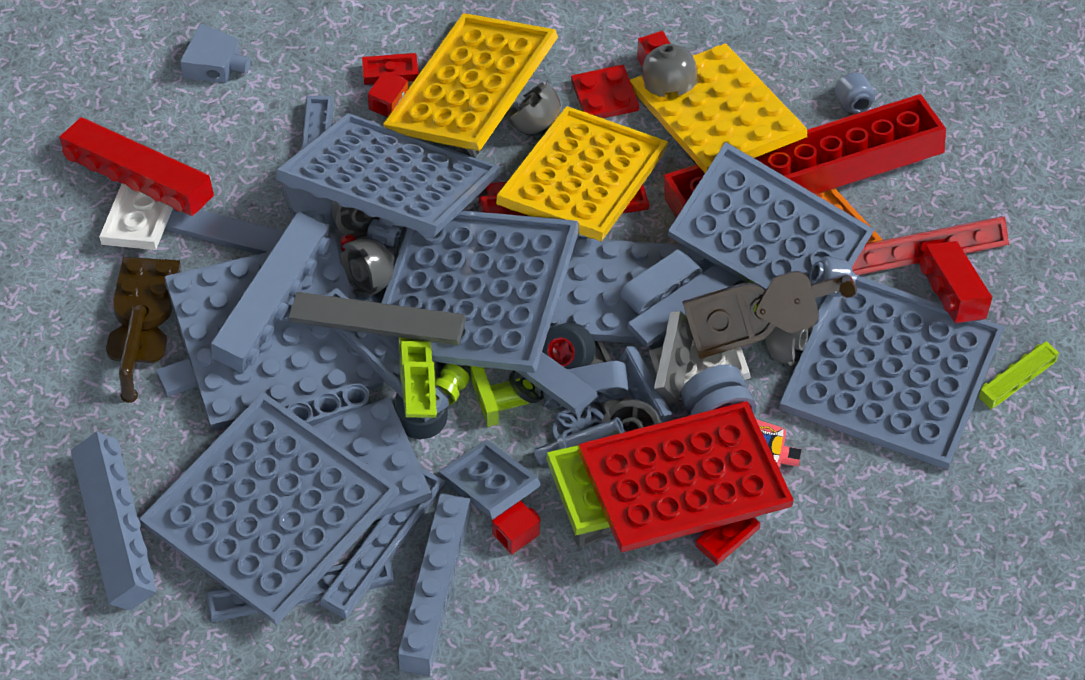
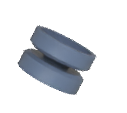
M730 364L706 368L690 378L681 389V400L691 415L748 401L753 414L756 412L757 405L751 392L746 388V382L738 367Z

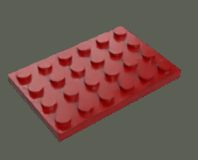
M748 401L578 445L577 451L621 553L792 507L794 502Z

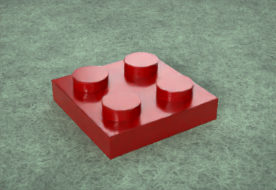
M624 64L571 75V82L583 112L604 119L639 111L640 105Z

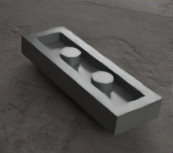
M681 311L670 313L654 389L668 403L680 402L681 389L684 386V378L687 364L690 360L693 340L688 319Z

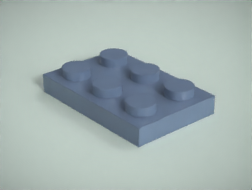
M487 439L439 471L441 478L446 481V484L464 498H470V502L491 519L502 514L541 486L535 474Z

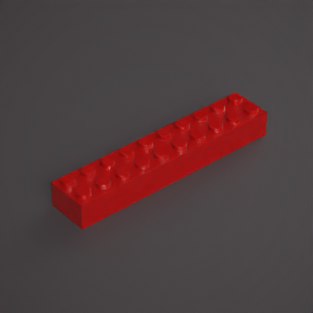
M918 94L807 129L806 138L754 159L808 191L818 194L945 153L946 127L922 94ZM698 165L664 175L665 201L676 218L705 175Z

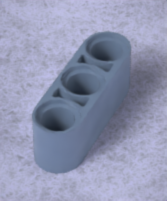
M678 249L629 281L621 290L620 297L640 315L700 275L702 269L682 249Z
M608 361L567 369L596 390L597 398L588 405L617 400L628 395L626 365L623 362ZM543 391L545 408L552 410L553 407L566 409V407Z
M350 384L294 402L287 409L313 426L370 404L369 390L362 384Z

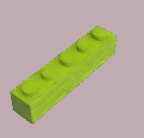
M1047 341L1041 345H1036L1032 352L1028 355L1024 354L1016 364L1012 363L1005 372L997 374L989 384L985 383L982 385L979 399L992 410L1057 362L1059 352Z

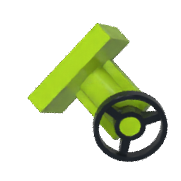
M470 366L471 382L487 427L499 425V411L526 405L529 402L538 403L544 398L543 391L541 390L539 397L534 391V384L526 378L515 379L516 371L514 370L509 375V381L490 386L484 367Z

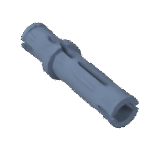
M616 417L569 436L563 434L558 436L556 441L535 447V457L538 463L543 466L547 463V452L578 446L581 443L624 433L623 425L620 419Z

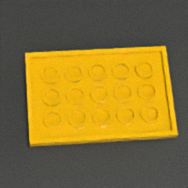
M463 13L384 122V127L408 137L480 151L557 40L556 29Z
M726 43L693 55L698 71L697 84L690 91L682 95H678V91L665 92V97L652 94L645 89L642 75L630 80L635 95L704 173H706L725 142L755 158L807 137V128Z
M566 106L498 193L496 204L531 217L578 221V234L602 242L667 151L668 141Z

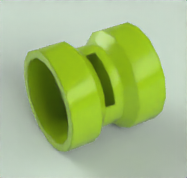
M448 363L441 370V377L435 380V385L450 396L448 399L449 405H453L460 396L459 391L464 389L470 382V377L460 366Z

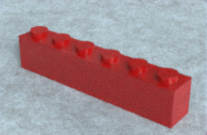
M80 117L59 136L63 155L69 161L77 162L87 167L90 171H96L107 176L112 181L123 183L133 191H139L151 197L154 201H160L171 206L178 212H184L193 217L214 196L208 174L83 117Z

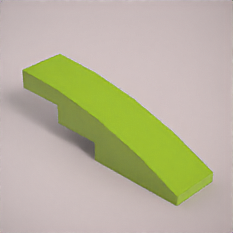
M398 337L405 416L436 418L434 362H432L431 342Z

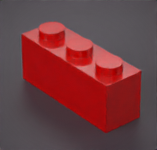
M958 241L926 245L923 257L920 259V270L929 280L933 292L938 295L943 303L944 310L949 313L954 323L986 319L993 297Z

